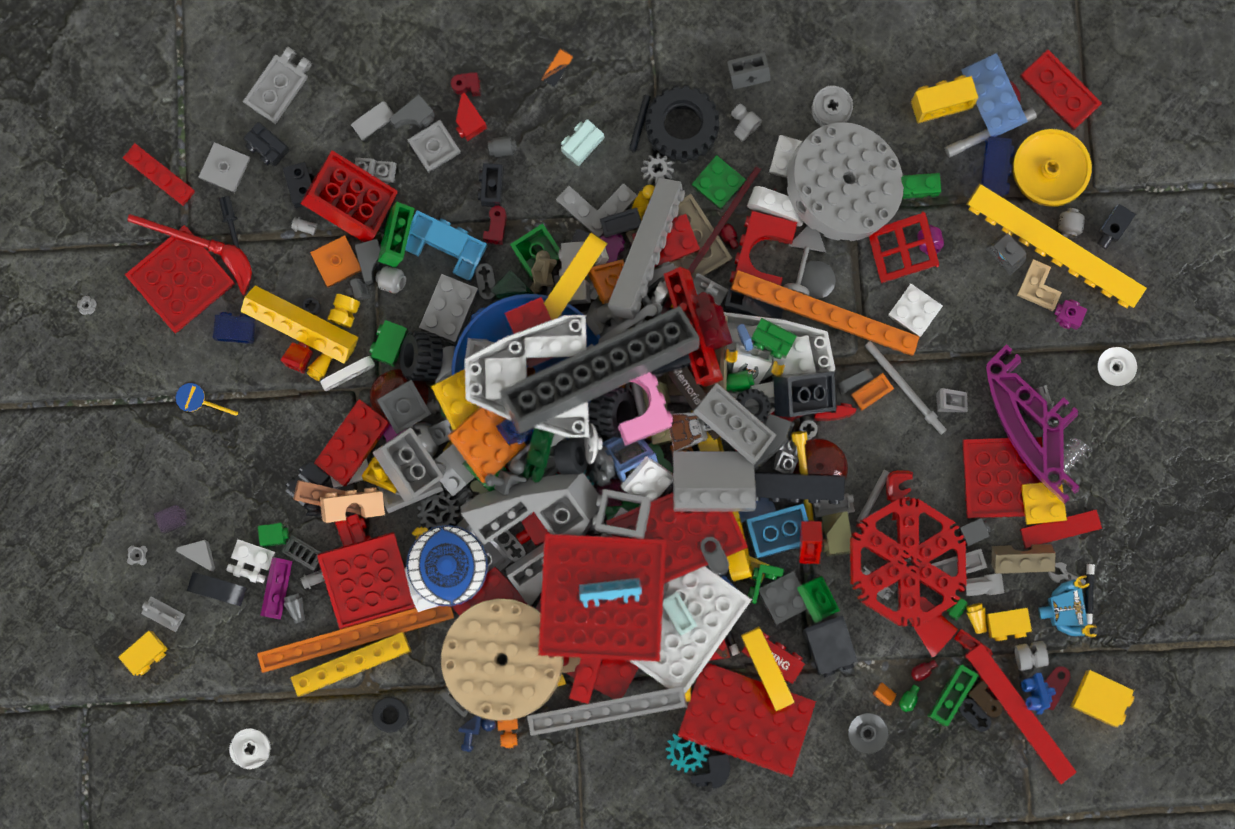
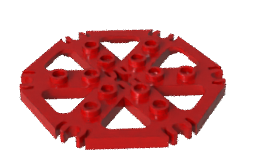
M899 498L860 520L864 524L859 523L856 525L861 529V534L853 532V537L850 538L851 584L859 582V584H855L852 587L853 590L862 589V594L857 597L858 599L867 596L861 603L898 626H907V620L910 619L912 626H920L957 604L953 601L960 600V597L955 594L956 590L960 592L965 591L966 540L958 543L959 540L964 538V535L955 536L954 532L959 526L950 528L956 522L923 501L912 498L910 499V505L907 506L905 498ZM891 512L897 513V542L876 529V522ZM926 513L941 523L942 530L919 543V515ZM865 547L888 562L871 573L864 575L861 572V549ZM954 549L957 552V575L952 577L929 562L948 550ZM903 558H911L910 562L912 565L906 566L907 562ZM898 581V611L895 612L878 602L876 596L878 592ZM920 582L943 596L942 603L927 612H923L920 608Z

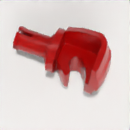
M895 470L887 475V500L893 502L896 499L905 498L906 501H910V497L904 496L911 489L907 488L901 491L898 486L900 483L913 478L912 471ZM892 512L891 520H897V513Z

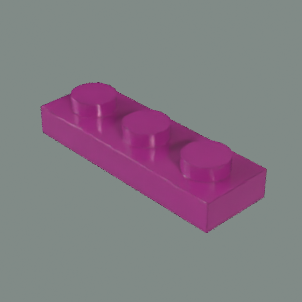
M272 557L260 616L281 620L284 597L286 596L293 561Z

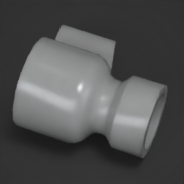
M742 104L736 106L731 113V116L736 120H740L734 134L742 142L762 122L754 112H747L746 107Z

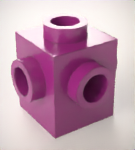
M1065 300L1062 305L1058 304L1054 314L1057 315L1055 321L1065 329L1073 328L1077 330L1082 324L1087 309L1079 306L1080 303L1075 300Z

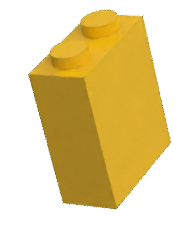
M1086 670L1070 707L1112 727H1118L1125 721L1126 714L1124 713L1127 706L1130 707L1134 700L1132 695L1134 690L1091 670Z

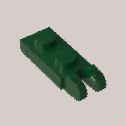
M534 427L526 460L527 463L523 471L525 478L529 479L532 476L534 482L538 483L541 481L554 437L553 432Z

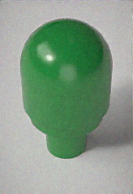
M913 685L910 691H906L899 702V706L903 711L910 712L916 706L919 698L916 695L920 690L918 686Z

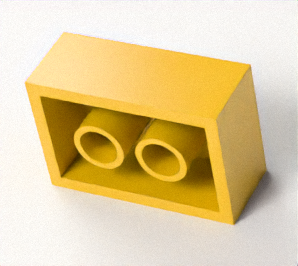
M962 75L956 77L955 81L947 83L945 80L936 83V86L930 88L928 86L918 88L911 101L917 123L973 108L978 100V94L972 76L966 77Z

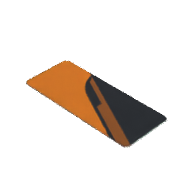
M559 50L544 74L542 81L555 87L573 56L563 50Z

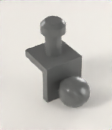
M514 460L510 464L511 472L500 470L498 477L494 474H488L485 478L486 485H495V490L508 495L509 489L519 481L526 482V478L518 475L524 471V463L521 460Z

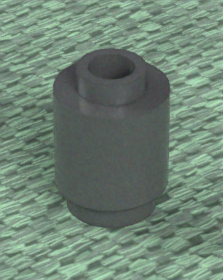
M505 136L488 140L490 156L514 155V151H517L516 139L512 140V136Z

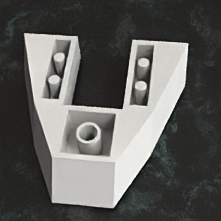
M724 312V315L728 316V328L733 343L727 345L729 351L734 352L736 342L742 343L738 336V325L744 324L752 338L761 318L797 335L786 359L781 358L779 360L772 356V364L774 361H777L778 365H785L783 375L835 370L827 331L787 320ZM773 382L752 386V389L763 391L764 395L768 396V401L771 403V410L768 414L774 412ZM731 391L728 393L736 399L737 395L741 392L732 393ZM749 399L745 403V408L752 414H756L759 410V404L756 400Z
M585 315L560 317L508 336L466 358V400L511 420L501 403L500 390L527 378L526 358L573 357L585 351ZM588 402L535 427L566 437H589Z

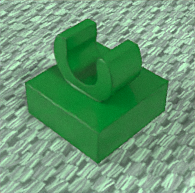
M962 598L958 602L953 600L957 604L946 610L950 612V618L956 622L968 606V603Z

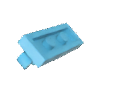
M639 578L579 585L580 598L585 607H588L587 602L589 600H594L595 605L598 606L599 599L614 600L621 596H624L625 603H628V596L634 595L636 602H638L639 594H642Z

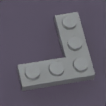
M623 183L597 211L568 186L557 197L556 202L586 229L600 238L604 234L600 219L625 211L635 201L637 195Z

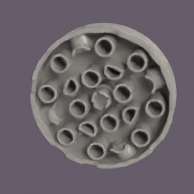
M845 122L831 123L812 132L794 150L786 172L788 179L787 192L796 213L811 229H816L823 233V236L830 239L855 241L872 235L887 224L896 214L903 197L904 187L901 182L903 174L893 150L879 135L857 124Z

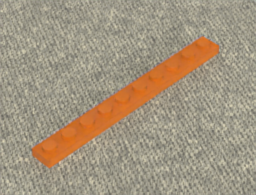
M739 270L736 271L730 289L911 356L914 355L919 340L917 335Z
M440 605L420 612L415 608L260 652L257 655L262 673L391 637L401 632L405 633L454 619V614L451 606Z

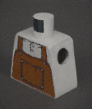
M695 413L671 414L673 422L669 432L674 452L684 450L707 440L706 431L713 430Z

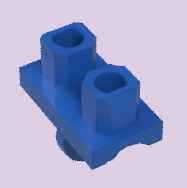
M1036 673L1031 678L1021 682L1022 691L1031 692L1032 697L1026 699L1028 710H1036L1037 714H1043L1045 709L1051 707L1050 703L1053 702L1051 696L1055 695L1056 691L1055 688H1049L1048 683H1044L1042 673Z

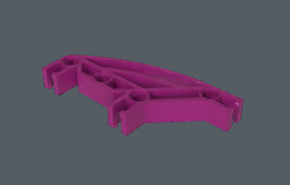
M1006 344L986 366L989 388L995 409L1008 438L1019 456L1034 475L1057 498L1066 504L1070 498L1067 494L1064 495L1059 487L1062 483H1065L1076 494L1079 491V486L1064 473L1063 430L1078 416V410L1073 407L1070 414L1065 418H1061L1058 413L1069 404L1063 397L1047 412V401L1017 373H1011L1021 363V357L1016 354L1014 359L1007 365L1002 362L1003 358L1006 355H1010L1012 351ZM994 367H1000L1002 369V371L998 374H994L991 372L992 368ZM1027 393L1030 395V398L1028 400H1021L1019 396ZM1018 407L1043 429V448H1041L1028 429ZM1056 420L1059 424L1056 427H1050L1048 422ZM1052 474L1058 475L1059 480L1057 482H1051L1049 481L1048 477Z

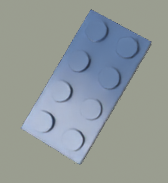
M997 53L961 70L963 75L966 77L972 76L978 94L976 104L992 138L1028 122Z

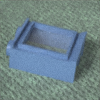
M612 437L602 442V446L608 449L605 450L607 455H611L613 458L615 473L622 483L626 480L625 472L633 468L635 470L646 456L658 463L656 454L650 449L644 439L626 446L622 437Z

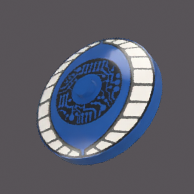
M439 526L423 533L412 545L407 559V573L411 585L422 598L436 605L454 606L468 601L480 590L487 575L488 564L483 546L473 534L456 526Z

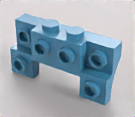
M417 210L412 219L405 251L419 257L425 243L459 259L453 274L471 282L487 248V244L467 235L468 232L460 227L457 229L451 227V224L444 219L438 221Z

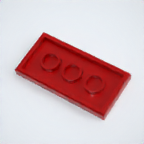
M1046 50L1020 75L1033 91L1073 131L1102 104L1049 50Z

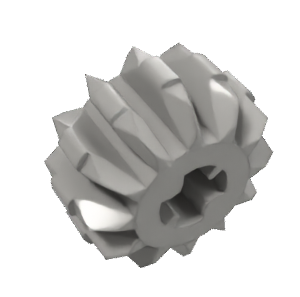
M657 153L656 159L649 155V161H643L645 167H641V172L645 173L643 179L649 178L648 184L651 185L655 181L656 186L659 178L672 179L670 174L674 173V169L670 168L672 161L666 162L667 156H663L660 159V154ZM661 168V172L654 173V169Z

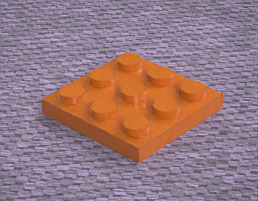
M481 406L448 435L482 483H486L485 478L488 474L495 475L526 446L506 418Z

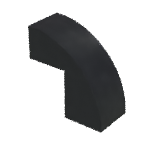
M192 572L187 591L241 607L247 587Z

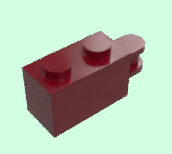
M701 292L697 298L700 308L695 311L706 347L717 350L733 343L722 306L715 304L711 294Z

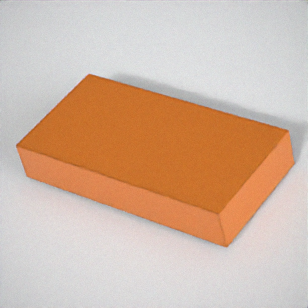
M882 373L850 396L859 409L863 411L894 390L884 373Z

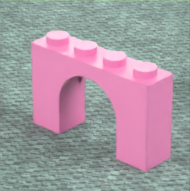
M651 372L630 381L638 384L645 390L648 396V408L642 416L621 423L618 426L625 446L668 430L672 426V416L669 411L666 412L664 396L658 392L656 387L658 381L654 374L651 375Z

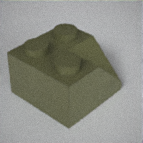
M848 511L822 516L820 521L824 538L822 540V553L826 552V557L850 554L851 531Z

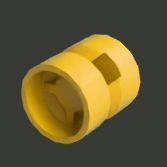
M336 294L333 302L335 308L330 310L327 320L339 326L351 328L355 319L353 314L357 313L360 302L351 297Z

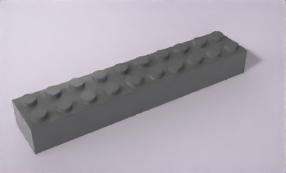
M679 306L500 390L501 403L518 433L521 434L699 349V336Z

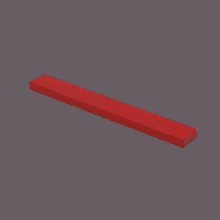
M980 643L966 653L965 657L987 684L996 699L1002 704V707L1059 784L1064 783L1077 773L1033 712L1027 709L1025 701L984 646Z

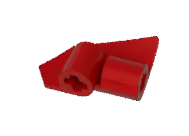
M924 596L920 597V608L923 612H927L935 607ZM942 613L920 626H913L931 657H935L958 630V628L942 616Z

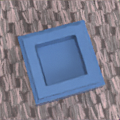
M738 325V336L745 350H752V340L745 325Z

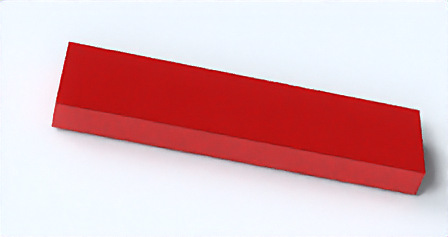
M1093 510L1066 517V521L1042 523L1020 529L1024 547L1029 548L1031 545L1045 544L1102 529L1098 512Z

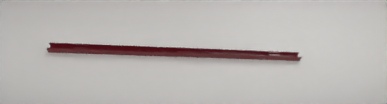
M754 168L688 268L691 275L761 171L760 168ZM670 297L663 306L661 314L668 312L672 306Z

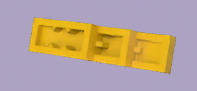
M760 627L741 635L775 710L778 711L794 703Z

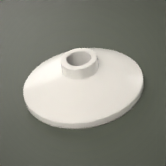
M1121 347L1109 348L1102 353L1098 360V372L1106 383L1113 386H1122L1129 383L1136 375L1137 362L1133 354L1127 349ZM1114 364L1119 366L1118 371L1113 370Z
M589 424V437L584 438L585 457L589 464L594 462L598 450L602 449V438H598L593 424Z

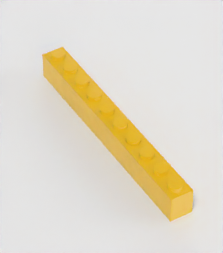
M981 184L977 186L967 202V205L970 206L968 210L976 215L980 213L985 215V220L994 226L996 223L1001 225L1003 232L1010 234V236L1013 234L1020 237L1018 239L1019 242L1027 247L1029 244L1036 247L1035 252L1043 257L1046 254L1053 258L1051 262L1059 267L1065 265L1069 268L1067 272L1077 278L1081 275L1085 278L1084 282L1093 288L1097 285L1102 289V294L1109 298L1113 295L1119 299L1117 303L1125 308H1128V306L1134 308L1147 289Z

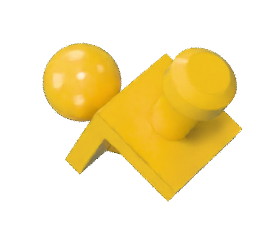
M650 184L646 185L639 192L632 206V209L638 208L641 221L655 189V186Z

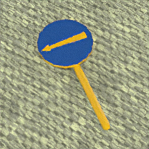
M184 384L176 393L177 405L186 412L196 411L204 404L233 415H238L236 411L205 401L204 391L197 384Z

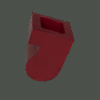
M477 72L459 74L452 78L451 86L456 94L461 95L471 91L473 96H481Z

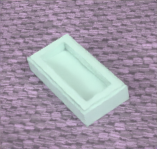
M677 591L663 599V608L680 636L698 626Z

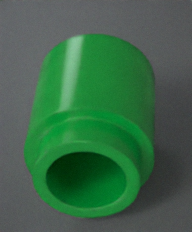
M748 370L731 373L727 376V392H741L752 389V385H755L753 374H749Z

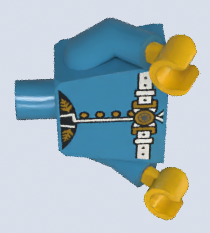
M1083 575L1076 580L1067 581L1059 585L1052 592V597L1048 598V606L1038 608L1039 618H1051L1052 626H1057L1059 631L1069 636L1086 635L1095 637L1096 634H1090L1089 630L1092 627H1097L1087 624L1082 588L1089 586V584L1083 585L1081 579L1087 576Z

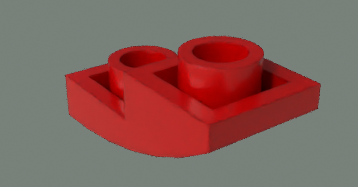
M840 403V406H836L834 413L831 411L815 413L814 420L835 421L848 418L856 413V408H852L851 404Z

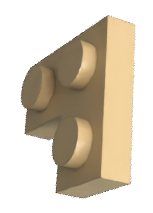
M1033 259L1017 296L1053 311L1062 292L1044 285L1051 267Z

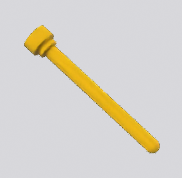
M807 431L793 432L791 437L792 442L797 446L800 473L808 474L805 444L806 440H808ZM803 499L808 521H814L812 503H808V499Z

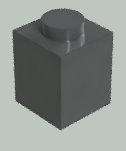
M982 518L957 529L960 535H964L962 541L966 540V547L990 537L989 532H991L986 521L983 522Z

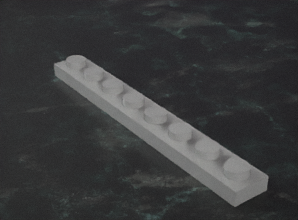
M677 687L534 714L527 717L530 734L533 736L687 707L684 687Z

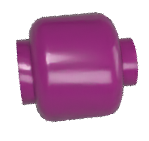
M929 225L936 253H939L944 246L941 229ZM922 230L917 234L918 240L924 239ZM926 244L920 245V251L928 255Z

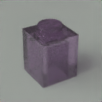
M177 505L154 514L159 529L164 534L187 525L185 521L187 519L186 512Z

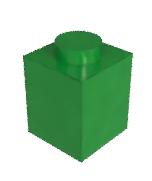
M282 523L258 526L259 543L262 547L286 544V539H289L288 528L284 527Z

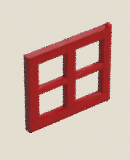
M924 211L921 214L884 225L869 236L881 283L932 267H939L940 265ZM920 222L924 239L907 244L903 228ZM895 231L899 247L882 252L878 236ZM926 244L930 260L912 265L908 249ZM900 252L904 268L887 273L883 257Z

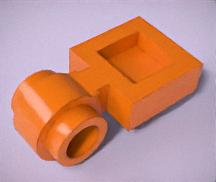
M518 719L497 720L498 731L505 730L504 734L500 735L501 747L514 748V745H518L517 733H513L511 730L518 729Z

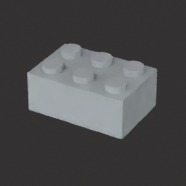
M441 274L419 326L420 331L436 333L439 339L457 345L478 297V288Z
M411 427L372 452L405 502L415 498L444 478Z

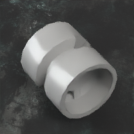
M1044 641L1033 642L1030 646L1022 644L1014 647L1016 663L1020 671L1032 669L1033 665L1036 668L1048 666V653Z

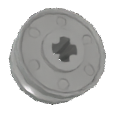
M827 86L815 95L811 107L812 116L821 127L831 123H846L853 110V100L845 89L838 86ZM830 104H832L833 107H836L835 111H833L832 108H829Z

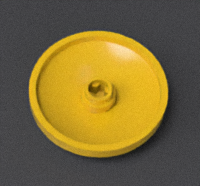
M1058 129L1041 130L1030 135L1020 145L1013 160V175L1018 188L1028 199L1043 206L1054 207L1072 202L1085 190L1091 177L1092 165L1086 147L1074 135Z

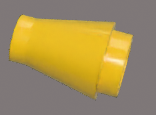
M322 353L308 366L307 374L313 379L320 381L321 378L325 377L333 358Z
M982 603L967 606L966 614L976 634L986 632L985 607H983Z

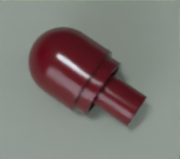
M725 224L719 234L726 244H730L734 250L739 247L736 241L738 238L737 233L731 224Z
M935 660L927 664L921 662L913 667L911 676L916 681H923L932 674L931 670L938 667Z

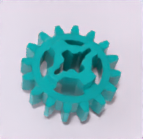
M673 734L674 741L668 740L671 747L666 748V751L670 752L667 759H673L670 765L677 764L678 771L683 767L685 773L688 772V768H691L693 772H695V766L702 768L700 762L707 761L704 754H709V751L704 750L706 746L700 745L701 753H699L695 749V742L688 740V742L681 744L677 742L681 737ZM692 742L690 750L693 753L692 755L688 754L683 760L684 751H682V748L687 747ZM674 748L679 750V760L674 755ZM690 758L697 759V761L692 764H685L686 761Z

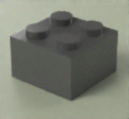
M794 571L759 588L758 594L775 626L807 610L797 589L801 585Z

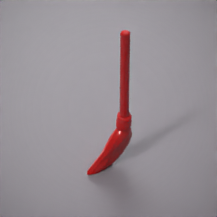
M132 214L128 216V222L206 247L208 251L221 255L223 262L235 277L242 295L246 294L252 276V269L247 256L235 245L224 244L214 239L210 241Z

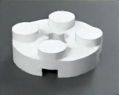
M244 729L238 732L229 747L230 756L234 763L246 769H254L263 765L268 760L271 750L267 736L262 731L255 729ZM248 743H251L252 746H255L253 754L251 755L249 752H245V748L248 747Z

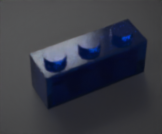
M989 136L985 144L981 185L1004 198L1006 194H1009L1010 183H1007V179L1012 172V164H1009L1010 157H1013L1014 145H1011L1012 139Z

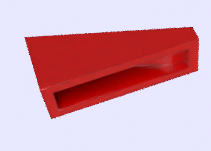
M962 629L954 638L969 651L981 643ZM983 645L990 656H992V650Z

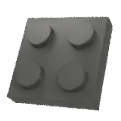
M412 380L407 381L377 399L378 404L396 434L431 414Z

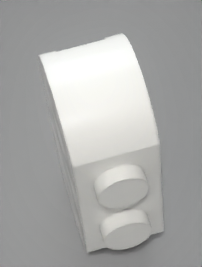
M754 187L747 204L748 208L755 212L795 221L797 226H802L803 220L796 213L789 196L765 187Z

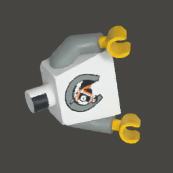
M736 342L734 352L726 349L725 360L727 361V370L731 373L748 370L749 374H753L755 385H758L761 380H765L772 374L777 376L783 375L785 365H778L777 361H774L772 364L770 351H761L755 347L747 351L742 343Z

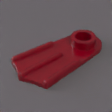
M1065 667L1055 668L1044 681V683H1048L1049 688H1055L1056 694L1051 696L1053 701L1050 703L1051 707L1047 709H1055L1070 680V672ZM1059 672L1064 673L1065 676L1063 679H1059L1057 677V674Z

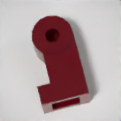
M494 206L489 211L490 230L484 231L483 241L484 243L503 245L507 220L506 211L501 206Z

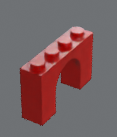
M752 211L751 216H747L744 227H747L746 235L742 234L739 244L742 246L741 253L737 252L734 264H738L736 271L739 270L781 286L783 278L755 269L750 262L749 254L753 246L763 240H774L792 245L797 222ZM732 271L729 281L731 283H733L736 274L735 271Z

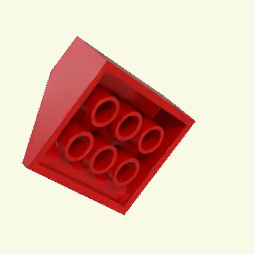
M331 151L300 204L362 242H367L376 236L398 191L336 152Z

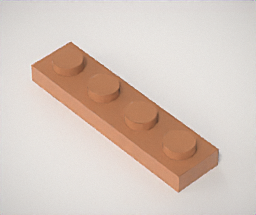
M298 480L293 500L321 506L320 497H326L325 493L337 492V495H344L345 491ZM352 503L346 508V512L361 515V509L357 503Z

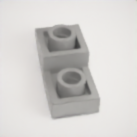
M383 101L353 122L351 126L361 140H365L376 130L390 122L389 118L394 113L386 102Z
M370 158L355 159V165L383 182L394 183L396 163L376 161Z
M791 435L789 441L777 451L773 469L782 473H793L798 462V457H796L798 454L797 446L792 442Z

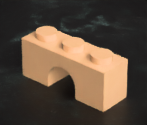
M376 487L365 488V492L357 493V490H347L344 495H337V492L325 493L326 497H320L322 521L327 523L346 520V508L352 503H357L360 506L361 516L365 518L385 515L383 493L376 490Z

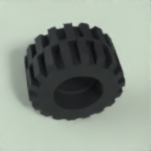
M411 331L405 337L401 347L400 365L402 374L407 380L433 382L438 377L443 361L441 339H439L436 333Z
M617 387L591 400L589 403L588 420L589 424L594 425L598 435L621 438L618 426L621 423L634 419L636 414V403L634 402L635 399L632 396V392L627 388Z

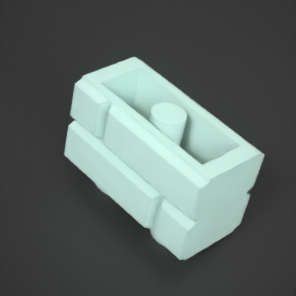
M586 120L584 123L581 121L575 127V133L571 137L568 135L561 143L563 145L561 147L562 153L577 166L604 139L603 132L589 120Z

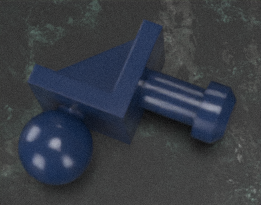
M476 715L461 726L459 732L465 733L464 744H461L462 751L471 752L473 750V746H471L473 734L480 735L481 726L485 731L494 730L496 721L486 718L482 720V717Z

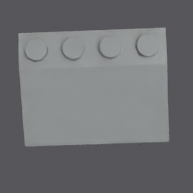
M738 451L673 452V512L754 511L756 509L754 464Z

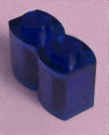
M220 312V315H215L213 339L222 342L253 344L256 320L246 314L232 316V313Z

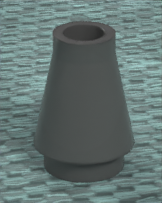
M299 593L284 597L285 603L283 604L292 617L294 624L306 620L303 600Z

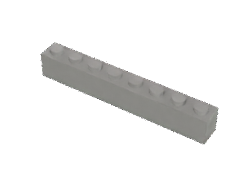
M664 178L658 179L608 303L611 315L634 320L636 313H639L642 297H645L647 293V284L653 278L655 264L659 263L661 249L665 248L666 236L672 230V221L678 215L680 201L684 200L685 191L680 181Z

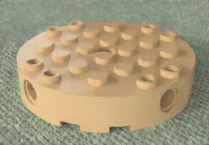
M494 599L469 608L453 623L443 644L441 665L443 677L449 691L465 709L486 719L513 720L538 710L551 697L562 675L564 657L538 656L541 615L538 610L519 601ZM501 654H505L508 657L507 664L503 666L498 662Z

